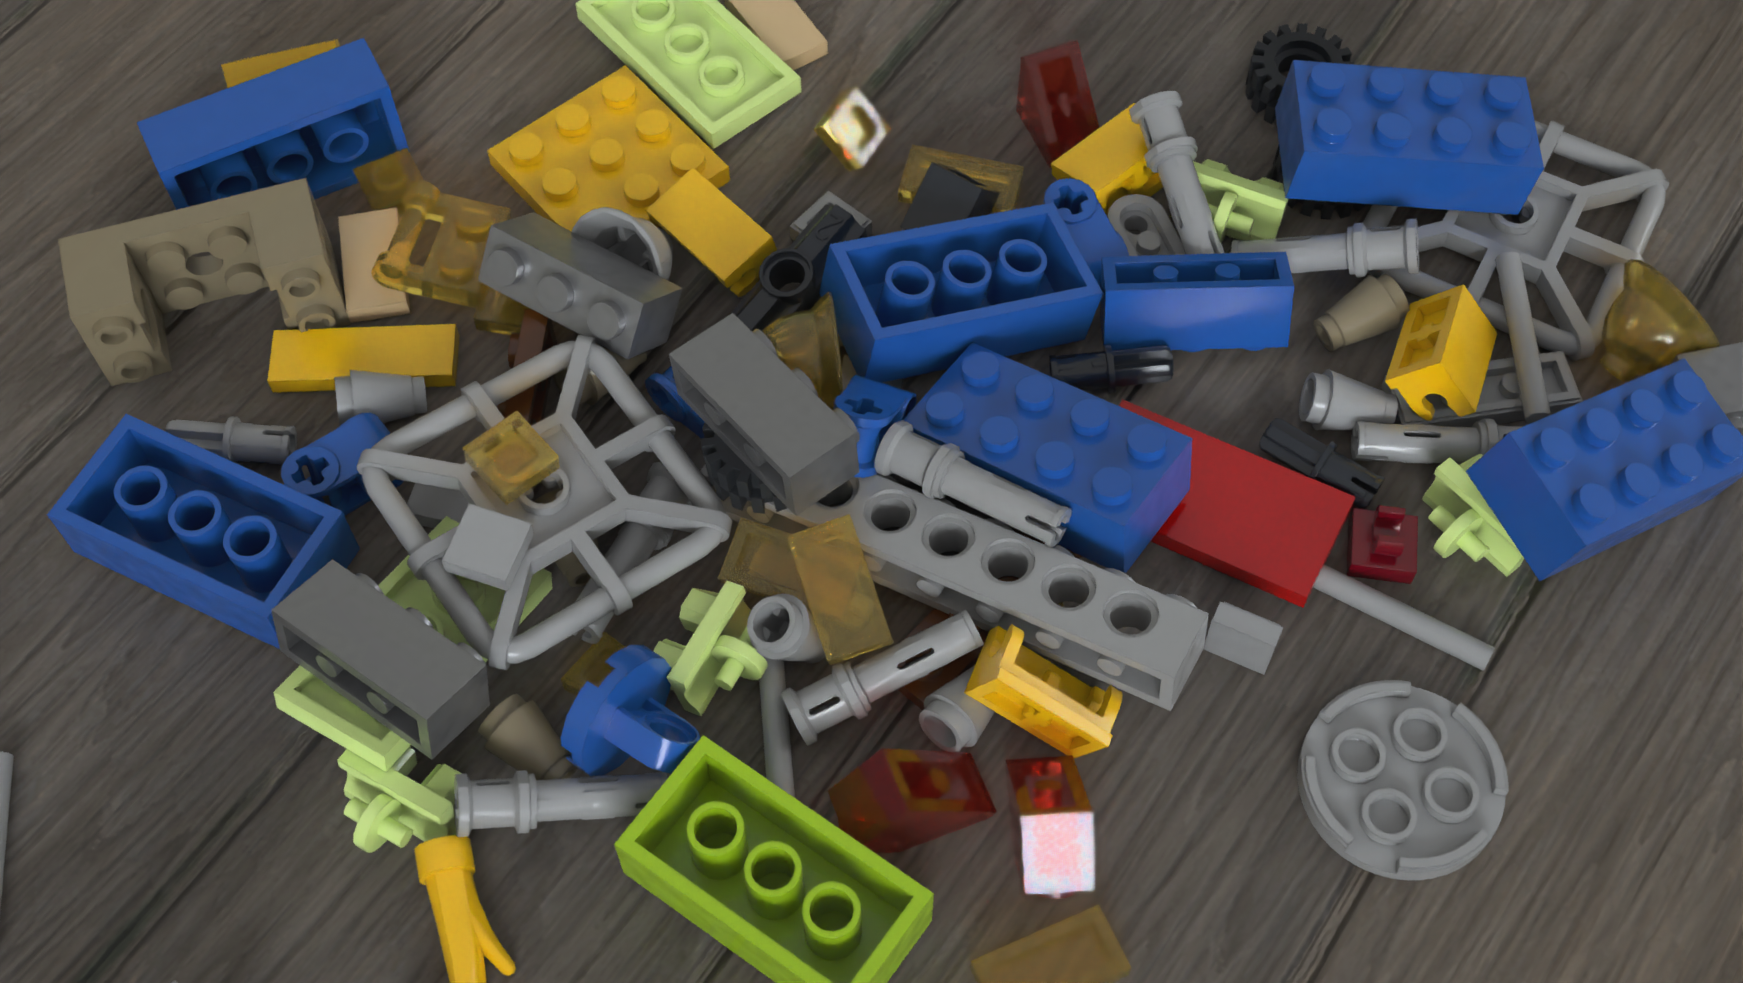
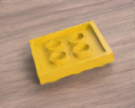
M626 65L487 150L491 166L538 215L572 231L581 216L593 209L602 207L619 209L633 217L648 220L659 228L660 225H657L649 218L646 209L692 167L717 189L730 181L729 166Z

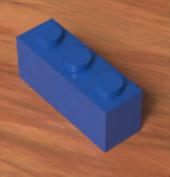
M1286 252L1102 257L1101 290L1103 295L1100 300V323L1103 347L1110 344L1112 350L1166 345L1170 347V350H1183L1186 352L1234 348L1258 351L1265 348L1288 347L1294 282Z

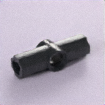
M826 204L787 249L775 251L765 258L760 266V280L730 314L734 313L751 331L755 329L761 330L775 348L794 325L805 322V316L811 309H819L821 303L819 291L829 245L867 237L866 230L845 209L837 204L835 206ZM792 282L801 283V285L794 290L780 291V289L786 284Z

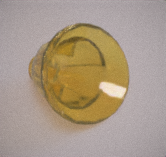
M1630 259L1625 262L1623 270L1624 290L1611 305L1603 324L1602 338L1606 354L1601 358L1599 364L1622 382L1627 383L1632 381L1637 375H1646L1670 365L1678 354L1720 346L1717 336L1706 320L1683 293L1662 273L1642 260Z
M828 291L813 305L811 310L794 312L777 318L766 326L762 332L772 342L778 358L791 370L795 368L801 369L812 381L818 397L833 410L836 397L843 392V378L833 295Z

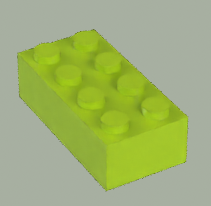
M704 735L614 843L624 874L775 983H887L932 921L933 892Z

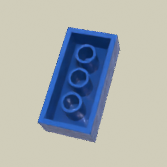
M364 38L136 122L176 210L303 178L307 179L315 200L413 162L390 87Z
M1293 60L1275 107L1285 198L1518 215L1544 169L1526 77Z
M1054 202L830 244L819 291L856 374L881 383L949 369L972 342L1000 355L1010 356L1085 340L1103 295L1099 284Z
M973 342L903 419L912 424L914 433L941 446L948 443L959 446L960 451L964 452L965 460L1058 505L1071 508L1070 521L1066 524L1062 522L1060 524L1067 529L1057 545L1106 568L1117 569L1125 574L1190 490L1191 437Z
M1684 358L1509 432L1467 469L1466 473L1539 581H1542L1697 507L1720 494L1743 477V435L1733 426L1707 390L1703 380L1696 375Z
M128 414L124 415L47 514L75 553L278 649L280 647L271 610L332 559L347 569L360 550L343 511Z

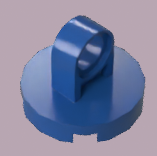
M631 644L613 653L605 661L614 670L603 680L599 687H596L589 681L584 684L566 716L561 734V746L572 753L566 759L590 777L606 775L620 767L630 756L654 770L672 774L700 739V734L694 726L665 707L671 684L667 679L671 671L670 665L663 657L646 646Z

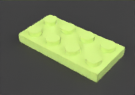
M580 0L575 3L578 19L712 149H715L801 93V77L718 0Z
M446 516L428 536L433 540L458 526L459 523ZM409 555L378 585L385 596L404 609L412 607L420 611L431 622L436 631L455 644L462 642L469 645L427 581L418 580L407 565ZM544 568L532 575L519 625L552 590V573ZM455 574L494 631L506 590ZM300 665L273 692L278 709L385 772L411 746L407 741Z

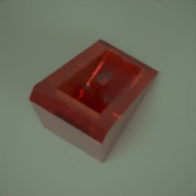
M1071 40L1021 57L1016 111L1049 168H1051L1053 161L1100 128L1078 40Z

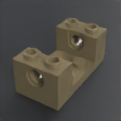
M306 178L58 239L70 319L111 386L141 382L150 376L172 371L162 314L175 310L191 309L199 304L230 296L250 294L269 287L270 291L277 290L283 320L288 330L299 329L301 332H305L308 329L340 328L352 325L346 312L345 294L335 251ZM201 252H210V253H211L210 255L203 256V257H195V256H193V255H195V254H197V253H201Z

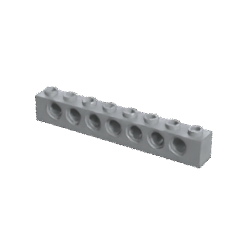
M704 465L700 472L710 484L706 465ZM877 473L874 476L865 478L852 477L797 516L788 508L776 512L774 502L765 503V514L753 513L751 501H747L743 511L732 507L730 496L725 501L720 498L726 514L736 522L947 614L952 613L956 615L967 610L974 624L988 632L997 626L1008 630L1009 626L1013 624L1024 631L1022 645L1030 650L1169 711L1172 710L1205 646L1209 613L1198 609L1188 599L1176 594L1164 595L1135 583L1130 576L1120 570L1099 568L1075 558L1072 553L1062 546L1049 547L1014 532L1010 526L997 519L987 518L984 520L958 509L946 498L931 499L920 492L899 484L890 475L883 476ZM842 503L840 506L829 507L832 504ZM890 527L901 528L895 531H884V529ZM947 551L959 552V554L954 556L939 555ZM1003 576L1020 578L1011 582L998 580V578ZM1073 601L1080 605L1073 608H1065L1057 605V603ZM1122 627H1135L1143 632L1138 634H1125L1118 631L1117 629Z

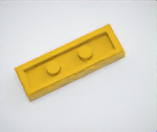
M456 324L308 329L305 332H301L299 329L274 330L267 382L273 393L334 391V377L350 376V370L411 375V377L424 376L425 387L456 386L460 335Z

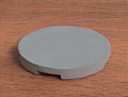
M1382 680L1369 682L1351 688L1335 697L1319 712L1303 741L1297 765L1298 788L1302 804L1312 825L1324 841L1352 864L1376 875L1398 880L1434 879L1457 871L1470 863L1487 846L1497 831L1502 819L1506 795L1509 792L1508 775L1503 755L1484 723L1464 704L1460 703L1457 706L1433 692L1412 687L1410 681Z

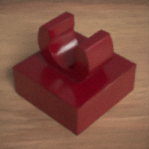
M1378 505L1376 511L1353 508L1348 522L1346 575L1411 584L1417 573L1418 516L1405 515L1406 508Z

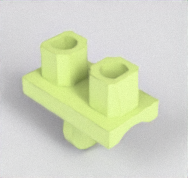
M1206 159L1202 164L1193 161L1220 243H1222L1225 235L1241 241L1273 239L1277 237L1289 200L1285 198L1282 183L1265 177L1252 181L1232 174L1228 170L1227 165L1210 159Z
M1478 454L1459 465L1449 457L1436 468L1434 472L1436 475L1435 480L1422 498L1433 509L1428 519L1443 532L1433 549L1443 558H1447L1461 548L1475 562L1485 557L1508 577L1520 567L1524 557L1466 473V470L1483 455Z
M726 580L719 593L692 588L681 605L679 615L684 628L694 632L686 646L664 639L659 641L653 650L670 665L671 671L667 676L671 684L670 689L675 692L684 710L698 716H702L719 687L731 691L739 677L759 680L768 667L766 659L757 652L750 641L747 621L751 609L744 602L743 597L746 591L742 585Z
M411 747L401 755L387 772L348 749L338 758V766L347 771V780L343 789L344 794L351 799L344 809V815L357 822L353 842L360 849L367 853L374 852L387 840L403 848L410 841L412 835L424 842L438 837L457 835L454 808L455 774H462L446 764H437L426 779L419 784L407 777L417 765L416 753Z

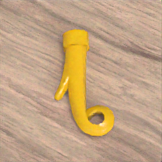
M457 835L443 836L425 841L416 846L414 852L420 884L426 885L449 982L486 983L484 956L503 975L510 976L516 971L515 962L499 942L491 928L478 897L473 878L476 869L471 839L469 837H457Z

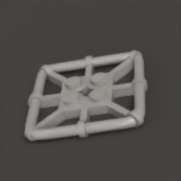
M1552 120L1549 126L1535 121L1544 169L1552 153H1555L1615 178L1580 186L1544 172L1543 169L1519 212V222L1521 223L1507 221L1501 216L1506 214L1448 210L1443 221L1418 227L1419 252L1443 246L1480 261L1481 263L1468 291L1492 326L1509 334L1504 306L1482 296L1497 268L1496 257L1510 251L1519 253L1525 280L1536 284L1559 328L1532 318L1538 347L1550 352L1563 351L1573 361L1581 360L1594 354L1595 348L1606 337L1629 284L1635 282L1640 277L1645 263L1642 255L1664 208L1669 182L1662 170L1652 169L1638 160L1563 131L1565 125ZM1636 199L1639 202L1620 245L1575 227L1581 212ZM1372 205L1363 221L1365 227H1387L1398 206ZM1563 252L1603 267L1606 277L1586 320L1556 268ZM1406 268L1368 271L1375 278L1383 274L1390 275L1402 290L1421 298L1457 287L1421 271L1417 274H1409Z
M578 335L576 341H567L555 345L482 385L477 381L461 388V396L390 433L372 446L371 449L363 450L357 464V471L362 475L368 495L410 557L407 560V565L418 580L427 581L469 645L483 658L488 659L489 667L508 670L510 664H518L538 656L610 612L619 616L633 607L632 599L707 556L720 542L728 540L733 523L732 519L726 514L725 508L715 490L675 439L676 429L666 415L656 414L616 359L602 346L596 345L594 337ZM568 367L556 412L522 432L515 434L496 406ZM591 370L634 425L632 429L596 449L575 422L587 375ZM473 418L482 423L497 444L463 464L408 455V453ZM644 451L654 452L693 506L630 495L611 470ZM397 479L461 491L470 504L532 523L534 536L509 591H505L494 631L455 574L444 570L442 559L458 526L431 540L392 483L393 480ZM541 482L547 489L558 485L562 490L556 494V500L550 503H535L531 501L534 497L532 486ZM625 521L692 533L619 577L592 541ZM573 552L598 586V589L527 631L516 635L532 575Z

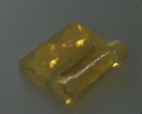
M417 180L411 182L402 201L405 210L387 251L381 252L377 256L371 271L373 278L377 283L389 289L478 308L487 286L478 281V276L490 227L493 224L510 220V208L441 193L436 186L426 181ZM426 220L442 222L424 266L411 264L409 260Z

